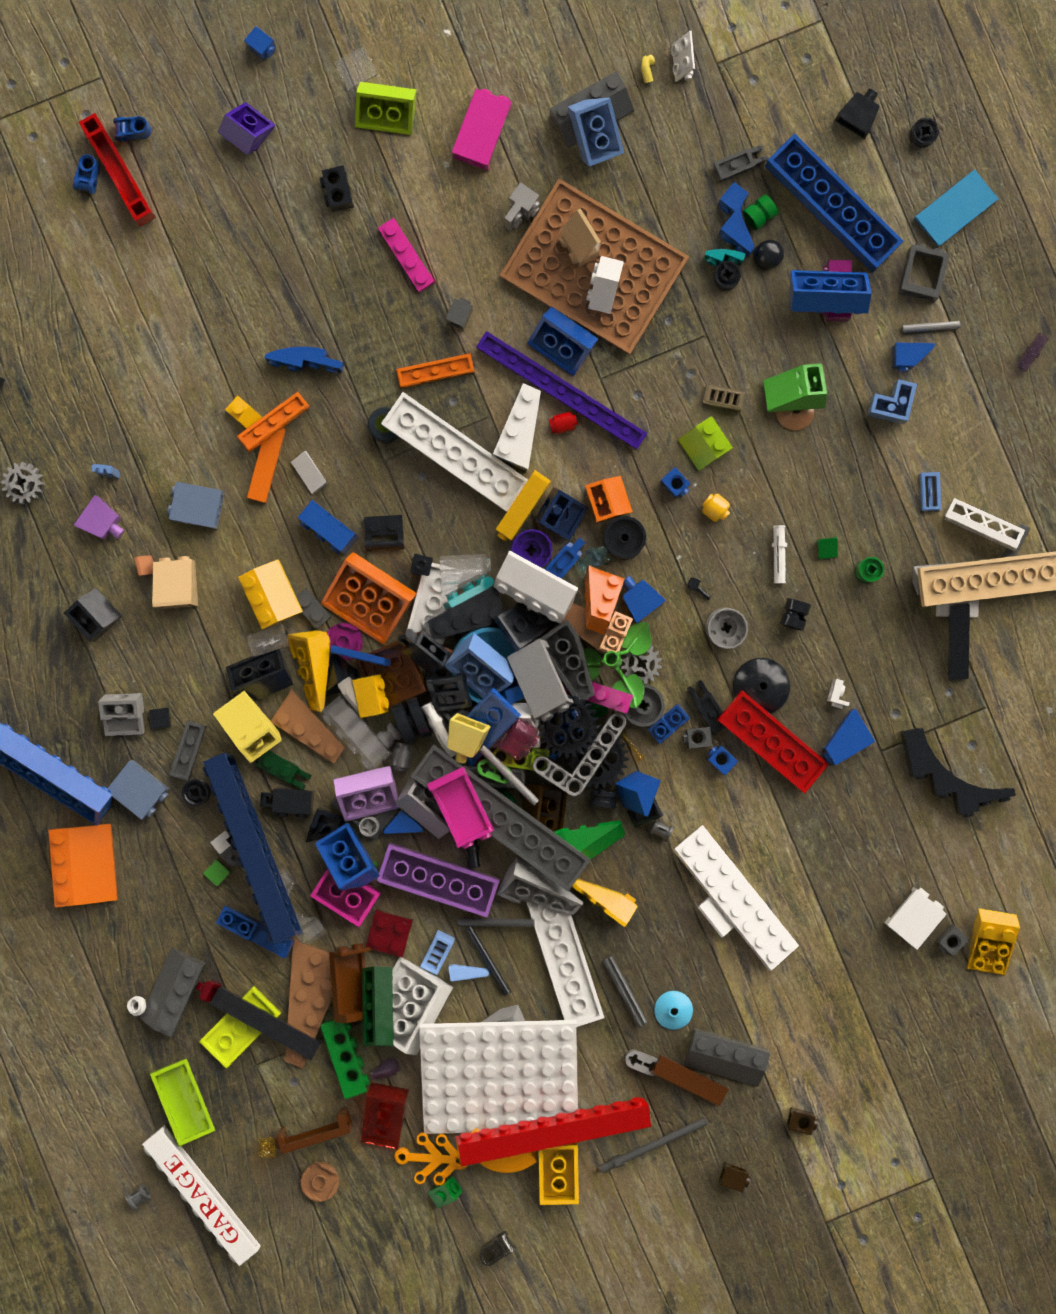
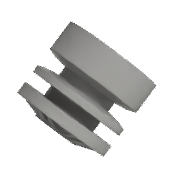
M728 607L713 611L707 618L705 625L706 634L710 641L718 647L725 649L735 648L742 644L748 633V623L744 615ZM725 622L727 625H731V627L728 628L729 632L727 633L726 631L721 630V628L724 626L723 623Z

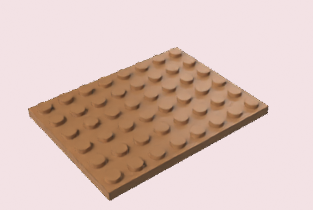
M558 179L501 272L500 278L548 307H554L578 325L631 355L688 261L689 256L563 180ZM581 208L601 244L599 256L579 268L577 264L571 262L568 256L570 254L567 247H562L558 238L560 237L561 228ZM601 256L623 261L611 314L588 309L590 301L586 300L589 289L593 290V285L590 282L595 263L600 262Z

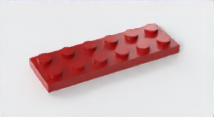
M742 690L717 719V721L804 794L829 765V763Z

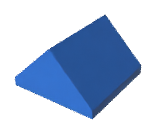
M634 771L618 781L615 785L622 806L648 817L661 780Z

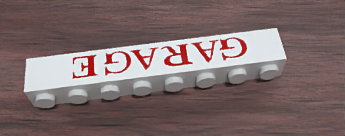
M165 1125L142 1144L145 1153L150 1157L152 1156L156 1161L157 1168L162 1172L164 1171L168 1176L169 1183L173 1187L176 1186L180 1191L181 1198L192 1206L193 1213L204 1221L205 1228L215 1235L217 1243L227 1250L229 1258L234 1263L240 1266L259 1250L261 1245L182 1146L178 1145L176 1139Z

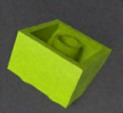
M712 416L678 439L698 472L730 452L733 448Z

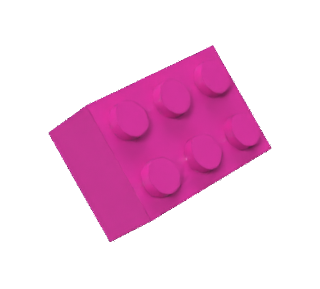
M327 868L310 897L360 927L382 892L370 884L340 890Z

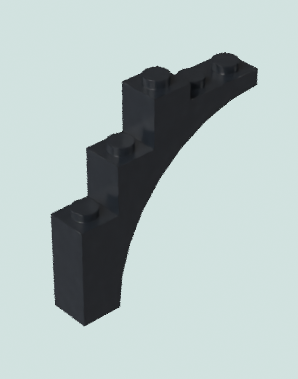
M923 728L900 731L909 776L916 777V780L927 778V774H929L933 795L939 796V798L951 797L950 793H952L956 814L963 815V817L974 816V812L980 811L978 803H980V806L992 804L991 801L993 800L1005 802L1010 801V797L1016 796L1014 788H982L969 784L953 775L934 755L927 742Z

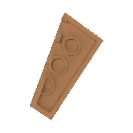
M293 690L290 691L271 720L273 724L334 764L346 748Z

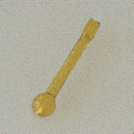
M623 729L620 735L624 737V739L627 741V743L632 748L634 753L637 755V760L643 761L644 755L638 752L636 747L633 745L631 740L626 735L625 729Z

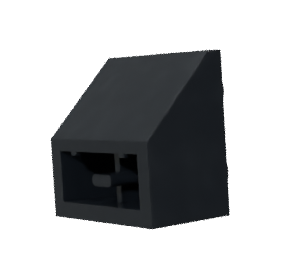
M97 588L79 598L64 612L66 617L91 642L98 640L122 617L121 613Z

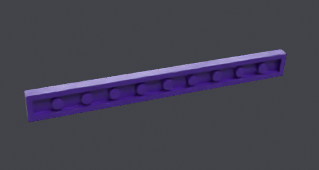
M486 331L477 344L476 349L635 450L639 448L647 433L489 332Z

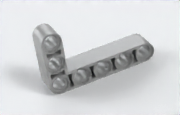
M614 713L607 719L598 733L599 736H596L594 739L596 743L590 745L592 749L586 751V754H584L572 774L543 756L537 757L534 760V770L572 796L579 795L626 725L625 717L622 714ZM616 716L622 719V724L618 728L612 725V719ZM603 733L611 735V741L607 744L601 741ZM593 749H599L601 752V756L597 760H593L590 757ZM539 760L547 762V768L543 771L536 768ZM583 765L590 767V773L587 776H582L579 772L580 767ZM555 771L563 773L561 781L553 780L552 775ZM573 781L578 782L580 785L579 790L576 792L569 790V784Z

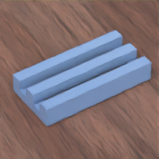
M92 465V472L104 477L105 475L115 478L120 476V471L112 466Z
M940 472L920 473L921 511H941ZM932 476H935L936 506L934 507L932 494ZM925 477H927L928 507H926Z

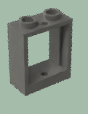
M923 244L912 245L908 249L898 293L935 302L940 295L949 253H944L945 251L939 248L928 249ZM915 254L941 260L934 289L908 283Z

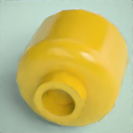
M710 494L701 505L703 506V514L713 522H717L719 519L724 521L730 514L728 511L730 503L720 494Z

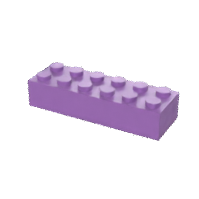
M390 843L377 882L488 917L500 878Z

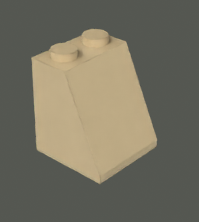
M189 556L178 557V560L170 561V558H159V562H153L152 605L154 608L169 609L198 606L195 560L190 559Z

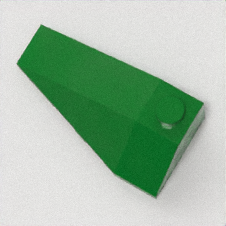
M621 820L598 823L596 827L590 828L584 825L579 826V829L576 830L562 828L554 831V833L590 859L626 835Z

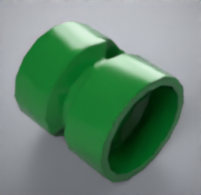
M763 194L755 201V205H749L742 213L748 224L758 231L766 224V220H772L779 214V211L771 198Z
M875 557L861 560L855 567L856 578L865 584L879 580L884 574L883 563Z

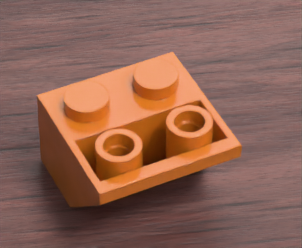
M621 476L585 485V491L596 524L633 512Z

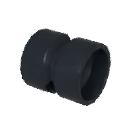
M787 598L784 607L786 613L782 614L780 625L804 631L807 621L805 616L809 615L811 604Z

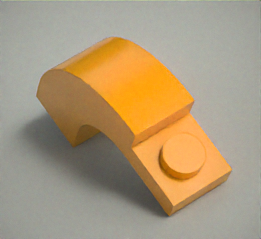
M478 1128L471 1131V1133L479 1132ZM537 1151L481 1162L480 1164L496 1172H518L537 1162Z

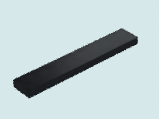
M222 986L218 988L210 1003L310 1060L313 1059L321 1044L317 1039Z

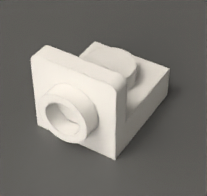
M833 679L827 701L832 702L831 706L843 709V706H849L850 703L839 700V697H842L844 694V681Z

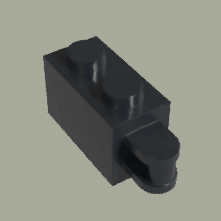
M407 629L397 635L398 641L404 646L402 653L427 673L432 674L445 667L450 652L423 630L415 633L412 629Z
M274 788L273 793L261 792L260 806L272 807V812H277V816H288V813H294L296 817L307 818V814L311 815L313 813L314 791ZM268 796H273L272 803H268Z

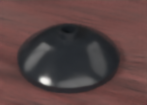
M754 658L745 662L737 670L733 679V694L736 697L741 690L744 691L771 714L779 710L788 699L790 693L789 676L785 669L776 661L768 658ZM762 682L766 684V689L764 690L760 688Z

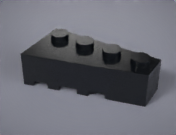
M492 586L424 623L426 634L434 640L470 632L478 628L497 625L494 619L504 613L499 592Z

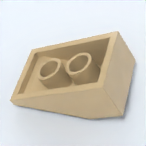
M580 208L561 228L560 237L558 238L562 247H567L570 254L568 256L571 262L577 264L579 268L599 256L601 241Z

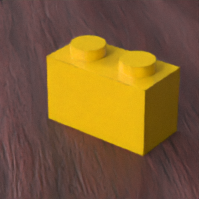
M381 674L352 680L360 718L389 712V701L385 697V683L381 678Z

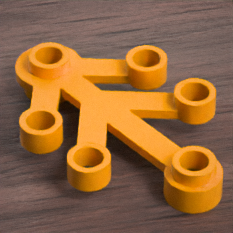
M424 1132L417 1135V1143L424 1145L431 1154L410 1153L407 1148L401 1147L396 1150L394 1155L395 1161L401 1165L406 1164L408 1161L430 1162L423 1170L415 1173L414 1180L417 1184H423L426 1177L441 1163H448L449 1165L442 1172H437L434 1175L433 1180L436 1185H442L445 1182V1178L455 1169L463 1170L467 1167H461V1164L457 1163V1150L448 1141L444 1133L437 1135L436 1143L438 1146H443L450 1155H442ZM425 1136L426 1141L421 1142L419 1137ZM439 1137H444V1138H445V1142H444V1143H440V1142L438 1141V1138H439ZM404 1154L406 1158L400 1160L398 1156ZM417 1175H423L424 1179L418 1180ZM442 1176L443 1180L439 1182L436 1180V1177Z

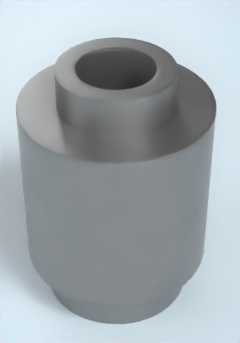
M396 743L390 764L394 765L395 770L405 771V768L410 767L413 752L411 750L412 745Z

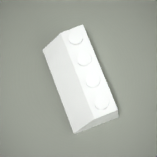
M509 551L494 583V587L499 592L513 597L517 602L524 603L533 611L540 612L551 621L560 624L572 607L578 590L572 584Z

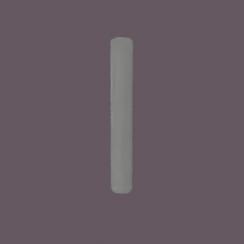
M960 321L902 325V333L960 329Z

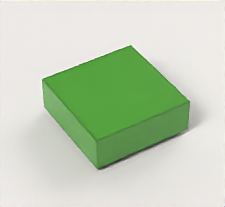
M216 859L203 874L216 886H219L231 871Z

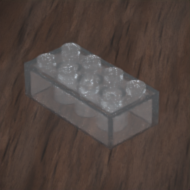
M338 696L322 710L325 714L322 716L329 725H334L337 728L336 734L342 740L346 739L350 743L348 747L355 755L359 753L363 758L360 761L367 769H376L393 754L343 696Z

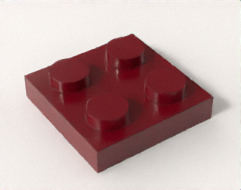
M376 909L366 947L403 957L413 919Z

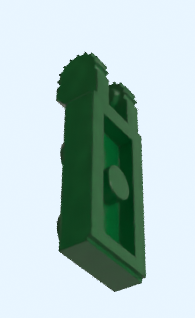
M270 750L261 755L256 766L303 790L306 785L293 779L295 774L298 773L306 779H310L312 776L300 769L298 765Z

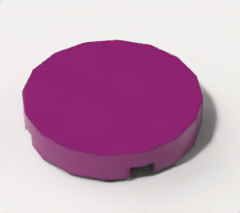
M340 623L328 630L327 635L330 639V649L334 645L358 652L361 651L363 639L356 627L351 624ZM339 655L345 661L353 659L350 657Z

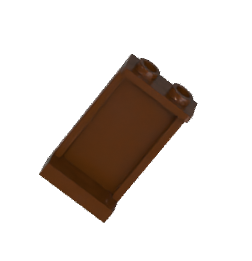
M363 943L352 944V948H348V946L337 947V951L329 952L334 1022L351 1023L363 1020L362 968H365L364 952L371 951L370 947H363Z
M348 1107L339 1109L336 1116L337 1122L293 1136L287 1135L285 1126L281 1127L276 1135L277 1138H275L277 1150L280 1149L281 1154H285L349 1134L353 1124Z

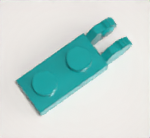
M487 576L477 581L475 587L471 584L464 588V593L459 596L457 592L447 597L448 601L443 604L444 608L449 610L492 587L494 584L493 579Z

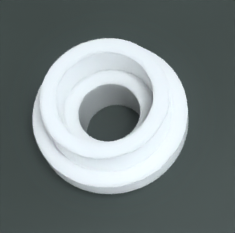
M135 996L128 1001L127 1009L132 1015L140 1016L146 1010V1001L140 996Z

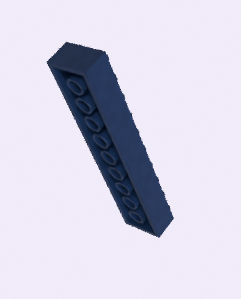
M222 753L204 761V774L207 778H210L212 783L210 785L211 792L214 796H217L219 801L217 803L218 810L221 814H224L226 819L224 821L225 828L228 832H231L233 837L231 839L232 846L235 850H238L240 855L238 857L239 864L242 868H245L247 873L245 879L248 886H252L254 891L252 897L255 904H259L261 909L259 915L262 922H266L268 927L266 932L269 940L273 941L274 944L283 943L304 934L234 755Z

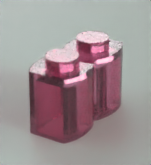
M519 718L502 740L499 750L518 761L522 757L526 758L531 750V745L534 747L540 738L537 735L539 729Z

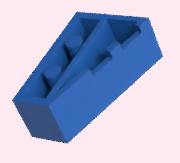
M313 500L310 501L298 516L301 520V526L308 531L310 528L316 532L314 536L323 543L327 540L332 544L329 548L338 555L340 552L345 555L359 537Z

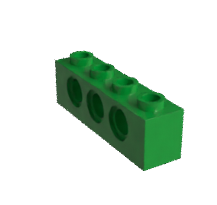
M334 1018L322 1022L320 1026L344 1098L347 1099L367 1092L370 1080L368 1075L363 1073L362 1067H364V1062L361 1055H357V1041L350 1034V1030H352L351 1023L334 1022ZM338 1033L343 1034L345 1041L338 1042L335 1035ZM348 1052L351 1054V1059L346 1061L342 1058L341 1054ZM353 1070L357 1073L358 1077L351 1079L347 1072Z

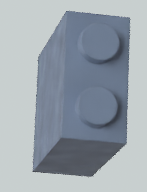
M176 482V485L171 490L173 501L172 505L168 506L167 516H169V520L217 530L225 492L218 489Z
M130 760L107 788L116 800L141 820L146 819V817L150 818L155 813L156 809L154 807L158 802L162 803L167 798L168 794L166 792L169 790L166 785L134 760Z

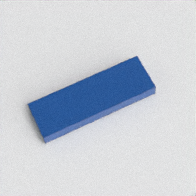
M334 645L331 648V652L334 654L387 667L391 664V659Z

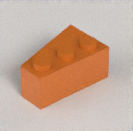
M588 565L583 579L585 584L584 599L586 600V628L604 635L613 614L624 578Z

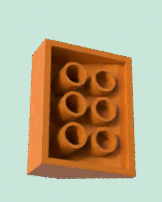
M352 552L344 560L320 604L385 645L417 593Z
M111 823L48 830L55 907L118 900Z

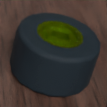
M389 407L378 408L369 417V431L378 442L391 443L399 438L381 425L391 410Z

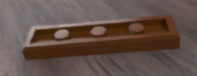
M661 1054L651 1071L653 1074L718 1106L721 1105L729 1090L727 1087Z

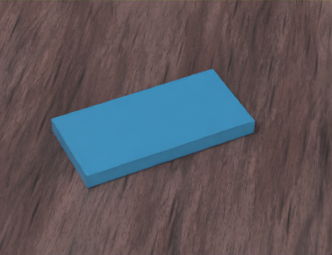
M974 169L915 216L914 219L936 246L939 247L995 203L998 197Z

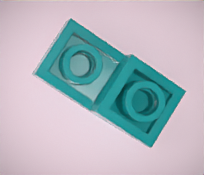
M714 249L706 251L703 259L712 266L719 265L723 259L741 265L746 254L735 250Z

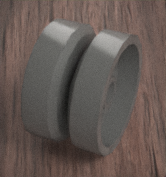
M644 685L642 702L646 704V708L642 709L638 706L634 709L629 707L627 714L623 713L624 717L631 724L640 727L655 724L662 717L665 709L662 694L655 687Z

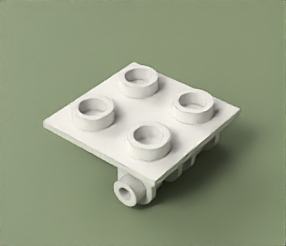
M688 31L674 42L671 47L675 82H678L683 77L684 80H691L693 70L695 69L692 33Z

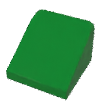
M837 537L816 540L818 559L838 557Z

